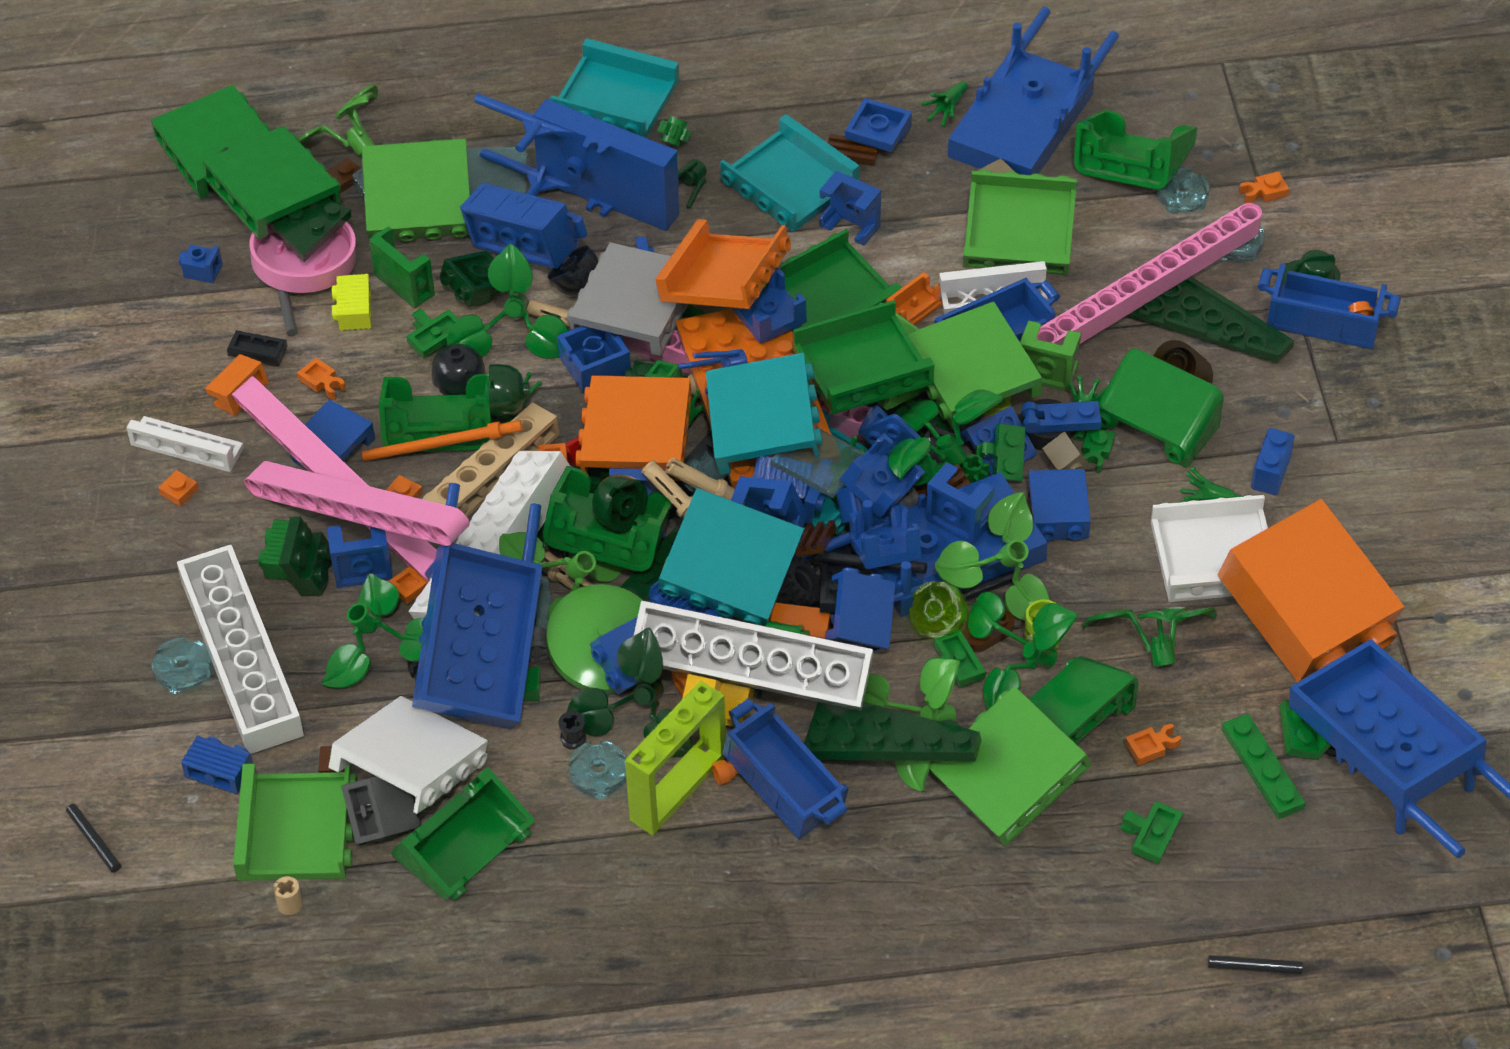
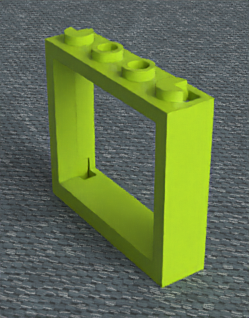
M700 681L625 759L630 821L652 836L712 773V763L725 759L723 755L726 738L725 698L722 693L703 681ZM699 728V741L656 785V772ZM705 747L708 751L704 752L702 749ZM637 756L642 758L640 760L641 764L634 761Z

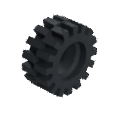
M794 556L778 594V597H782V604L788 603L811 607L820 600L821 575L817 576V568L814 567L812 569L810 561L804 563L803 557L797 558V556Z

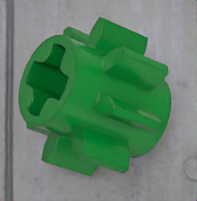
M672 116L669 117L668 122L661 120L658 132L663 133L661 140L679 146L681 141L688 142L691 131L686 129L688 122Z
M968 454L965 461L959 465L970 483L987 478L990 471V464L984 463L982 457L976 454Z

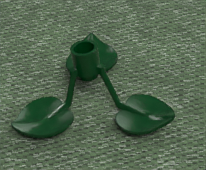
M646 628L625 640L617 652V662L621 671L627 676H636L635 681L640 683L634 689V693L608 705L606 692L598 688H589L579 692L570 701L567 712L574 711L582 714L585 720V727L583 729L585 734L601 736L609 732L614 724V716L610 710L631 700H636L642 706H652L650 719L653 722L645 726L643 730L644 738L672 711V709H665L656 716L657 707L660 705L658 699L664 692V686L658 679L663 671V657L658 640L651 628ZM691 736L672 757H683L693 747Z

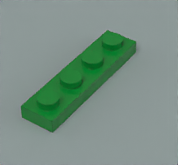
M1249 713L1223 722L1222 732L1276 818L1281 819L1304 810L1305 801Z

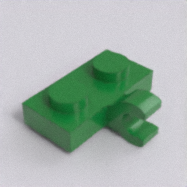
M419 309L412 313V316L416 319L413 325L417 330L407 335V343L424 359L446 345L448 333L459 318L448 309L436 318L431 319L425 311Z
M998 424L995 426V444L981 442V445H976V455L994 458L993 475L1001 472L1007 482L1020 483L1023 481L1025 427Z
M961 630L934 638L933 646L940 657L931 658L926 663L932 659L959 660V668L955 679L959 688L985 679L986 671Z
M1155 801L1147 819L1133 811L1127 810L1122 819L1123 824L1120 830L1128 834H1139L1131 853L1160 864L1182 819L1183 812L1158 801Z

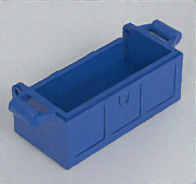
M481 183L460 206L474 247L500 254L507 245L513 244L524 254L529 262L555 269L577 247V238H585L588 235L583 217L568 211L565 203L487 183Z
M1282 263L1279 269L1270 270L1265 268L1261 273L1258 289L1272 295L1267 324L1277 330L1373 349L1381 317H1396L1401 301L1400 296L1386 291L1387 285L1385 284L1381 286L1377 303L1378 289L1350 282L1288 271L1286 284H1283L1286 264ZM1272 275L1277 276L1274 288L1269 287ZM1385 298L1389 299L1387 311L1383 310ZM1367 301L1370 303V307L1374 309V315L1369 316L1349 312L1348 307L1355 302Z
M1024 278L935 318V323L994 301L1020 342L1028 320L1038 322L1043 326L1055 318V311L1051 306L1059 300L1060 294L1047 280L1042 283L1031 284L1027 278ZM1040 288L1049 300H1046L1037 289Z
M747 698L729 711L735 728L726 734L723 748L725 758L798 840L821 823L825 822L829 825L847 812L845 801L849 788L845 784L841 785L777 713L774 714L775 706L772 703L763 708ZM752 709H755L757 711L743 722L740 723L738 721V719H740L742 716L750 712Z

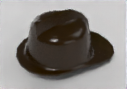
M1170 340L1164 342L1156 349L1154 357L1212 384L1213 370L1211 364L1188 344L1180 340Z

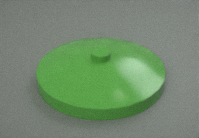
M606 584L581 587L562 598L550 615L545 635L547 653L557 672L566 681L582 690L598 688L606 692V694H615L616 691L611 689L606 682V673L601 664H598L592 657L590 643L638 617L641 601L643 600L624 588ZM636 684V685H634V686L628 688L627 690H629V689H631V688H634V687L637 686L638 684Z

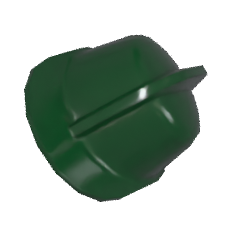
M1310 250L1303 254L1300 260L1286 263L1283 284H1286L1288 271L1339 281L1341 278L1340 271L1335 266L1334 254H1328L1322 250Z

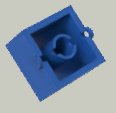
M580 326L557 336L559 358L582 393L585 392V387H590L591 376H625L626 369L631 368L630 351L623 343L622 335Z

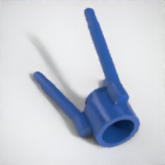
M743 349L694 353L693 358L712 359L682 363L678 365V368L686 369L720 363L722 368L746 364L748 361Z

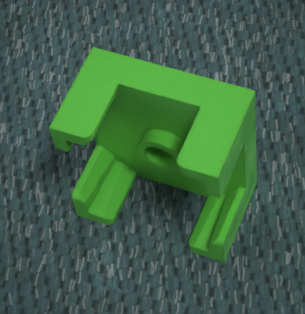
M1028 320L1020 343L1041 375L1042 386L1070 392V387L1067 384L1068 382L1073 383L1078 370L1079 361L1075 360V355L1080 345L1081 333L1069 330L1063 345L1036 339L1041 324Z

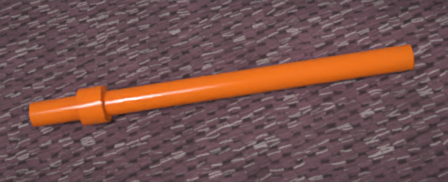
M521 420L502 424L499 421L488 423L487 427L362 451V458L365 462L488 437L491 440L502 438L504 434L523 431V424Z

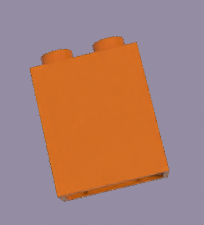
M1322 498L1230 549L1217 574L1297 683L1370 639L1382 649H1385L1398 636L1392 626L1405 606Z

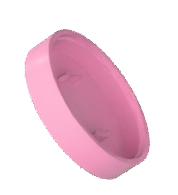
M345 222L304 263L298 258V253L293 248L289 249L284 244V239L278 233H274L268 226V236L258 239L252 233L250 237L251 265L255 274L269 286L287 292L309 293L330 288L332 285L337 284L336 276L349 275L356 263V238L348 222Z

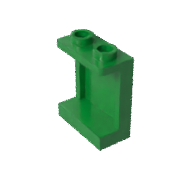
M386 227L369 239L374 275L414 309L435 296L430 258L422 254L413 261L408 260L396 250L393 229L390 227Z

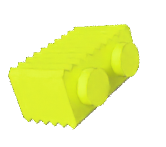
M369 274L336 276L337 285H332L333 301H337V305H332L333 321H338L339 330L341 331L344 329L347 331L349 329L359 330L360 328L363 330L365 328L370 329L371 286Z

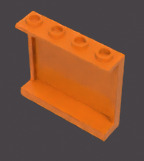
M697 219L655 278L660 301L750 309L766 283L769 282L776 268L780 266L786 253L790 251L791 239L787 235L786 225H782L773 238L710 234L708 221Z
M591 376L590 387H585V403L588 404L587 408H582V424H585L584 429L579 430V445H582V448L576 451V467H581V470L586 473L588 467L643 469L649 462L655 460L662 469H666V465L672 457L684 463L692 398L690 378ZM671 476V479H673L674 481H681Z

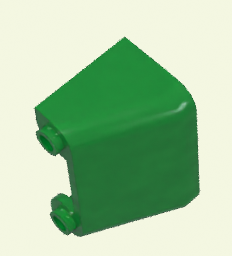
M1103 109L1077 122L1074 165L1083 175L1152 189H1161L1172 181L1194 147L1197 138V127L1180 125L1174 128L1170 138L1151 139L1125 134L1126 121L1124 117L1118 112Z
M1131 349L1123 357L1098 402L1101 428L1114 429L1119 421L1165 442L1164 449L1167 458L1175 464L1188 468L1220 427L1224 397L1219 388L1141 350Z
M489 374L473 375L467 382L465 395L412 396V387L408 380L403 377H384L378 402L383 446L487 427L488 423H493L489 405ZM490 437L417 452L479 450L484 443L490 440Z
M566 466L550 495L543 529L545 542L553 548L574 554L580 551H588L595 557V560L642 572L649 569L656 556L673 504L661 492L650 493L644 514L639 513L634 520L637 524L632 526L627 532L618 533L600 523L593 512L592 500L594 494L590 493L591 479L589 475L581 469Z
M1084 656L1073 657L1067 662L1061 672L1029 698V700L1078 746L1079 742L1110 714L1114 713L1118 716L1122 713L1127 716L1136 708L1139 681L1131 673Z
M487 767L476 776V779L465 786L424 824L403 839L391 854L402 866L445 901L449 897L455 901L467 890L464 884L514 840L519 844L531 834L532 831L528 827L536 820L494 772Z

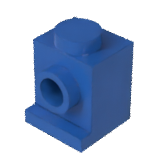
M190 244L187 251H181L179 265L182 267L184 278L214 283L223 265L220 248L214 246L211 249Z

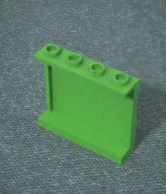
M466 139L362 146L368 240L386 227L393 229L394 240L410 242L417 238L436 240L443 236L462 238L469 235L460 206L470 196Z
M986 169L972 171L963 267L979 269L1045 261L1046 274L1069 276L1077 179L1063 175L1047 177L1038 173L1021 175L1012 171L995 173Z
M994 301L908 333L909 338L923 359L931 358L935 364L934 384L926 386V392L931 401L935 400L941 419L947 420L952 429L954 428L952 416L957 413L955 410L956 404L967 394L975 390H988L1000 395L1002 399L1024 390L1028 391L1031 398L1042 395L1041 375Z
M1013 686L1009 691L1003 692L988 711L980 713L975 719V723L969 728L980 732L982 740L976 761H932L929 770L1006 847L1092 764L1085 752L1023 693Z
M243 764L233 861L237 881L278 880L285 876L293 877L296 880L346 879L347 867H352V849H348L349 841H354V834L341 786L358 781L357 773H352L351 765L345 767V772L257 774L255 764Z

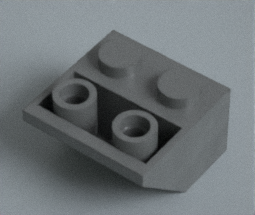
M377 776L341 786L356 844L421 826L419 815L413 812L415 805L414 796Z

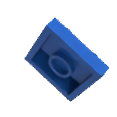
M864 98L845 130V138L893 152L897 143L903 142L911 128L912 112Z

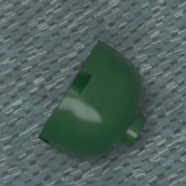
M489 365L491 419L513 417L522 410L524 399H530L529 382L524 383L522 374L510 365Z
M610 475L597 486L592 500L593 512L598 521L604 526L618 533L627 532L632 526L637 524L634 520L638 514L643 515L648 502L647 488L638 479L629 475Z

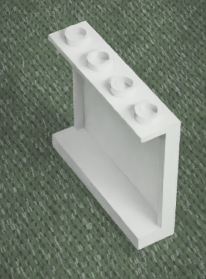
M1247 495L1235 498L1192 500L1189 502L1153 505L1151 526L1169 602L1232 596L1217 574L1230 549L1268 528L1263 511L1264 495Z
M400 696L335 741L332 745L328 768L340 772L353 763L416 796L413 812L418 814L427 806H431L444 793L447 794L460 781L466 780L476 769L483 767L487 760L486 748L488 740L432 711L412 707V701Z

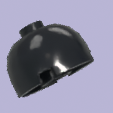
M588 245L573 250L568 256L569 259L557 269L552 268L547 277L554 288L560 293L567 296H578L579 291L585 288L591 270H595L599 260Z
M465 344L445 346L436 354L432 361V382L443 395H465L468 380L473 375L485 374V365L480 354L471 346Z

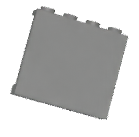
M610 242L605 252L600 254L595 270H591L585 288L579 291L576 304L568 311L567 322L570 323V329L573 330L580 326H585L650 342L651 354L661 356L676 329L675 320L682 318L689 305L660 301L655 278L671 256Z

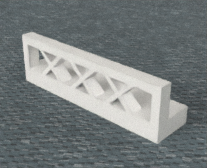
M1045 261L939 273V286L944 314L977 300L974 297L978 294L988 295L1024 278H1027L1031 284L1042 283L1046 280ZM1041 290L1042 296H1043L1046 300H1049V298H1048V297L1045 295V293ZM958 297L963 301L958 304H949L947 298Z
M143 416L140 422L131 420L126 427L132 446L231 472L244 449L242 442Z

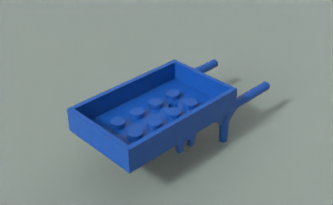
M1043 7L1023 36L1022 25L1014 23L1011 50L991 78L985 77L983 88L978 87L975 102L948 139V157L979 169L1002 159L1018 174H1039L1093 95V75L1119 38V34L1116 31H1111L1092 60L1091 49L1084 47L1082 49L1080 68L1076 70L1025 51L1050 15L1051 11L1048 7Z
M480 93L475 96V103L523 122L526 133L515 147L518 152H524L535 139L537 169L486 148H483L480 152L481 158L527 176L531 187L526 194L537 196L539 192L558 188L589 200L586 206L587 211L591 212L595 207H601L600 216L605 217L614 210L664 231H667L679 216L677 150L549 99H545L536 112L530 114Z
M1001 472L958 488V490L970 496L981 482L994 487L993 498L981 511V515L984 516L988 515L990 509L998 501L1006 496L1015 494ZM924 493L919 495L917 504L907 508L909 528H912V524L915 523L920 528L922 559L914 561L927 563L926 574L912 573L909 561L901 563V571L871 568L874 574L884 575L885 580L896 582L893 606L901 618L937 604V599L963 590L945 582L937 573L935 563L949 544L965 540L926 520L927 497ZM871 500L863 501L862 513L864 515L865 531L891 526V515L884 518L873 516V502ZM1033 521L1032 533L1029 538L1023 541L1026 543L1029 553L1027 558L1022 561L1024 566L1021 570L1047 560L1048 543ZM987 528L973 545L979 553L978 561L998 554L1000 548L1006 545V543L1002 542V536L992 534L989 528ZM850 532L832 538L825 551L830 552L850 544ZM808 555L802 557L804 558V561H807L809 559L814 558L815 555ZM1000 560L980 566L983 573L981 582L1012 570L1015 571L1016 567H1007ZM835 614L830 615V619L833 625Z
M449 483L446 499L447 506L457 508L460 485L457 483ZM530 504L522 560L455 543L449 546L439 544V548L436 550L435 561L425 571L426 577L432 578L427 613L421 623V626L424 628L418 642L422 643L412 707L510 730L520 722L543 566L533 563L541 513L540 504ZM474 610L478 611L480 616H477Z
M1372 639L1290 687L1289 707L1335 748L1337 761L1341 764L1346 760L1349 765V772L1352 775L1359 770L1390 798L1396 810L1395 832L1397 834H1404L1406 832L1407 818H1413L1456 858H1460L1464 855L1466 849L1415 803L1464 773L1465 791H1473L1476 775H1483L1510 799V783L1484 761L1487 740Z

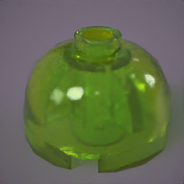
M929 581L922 584L912 596L915 599L913 607L909 608V615L912 625L918 633L930 638H942L955 634L964 626L968 617V605L964 594L959 588L947 582Z

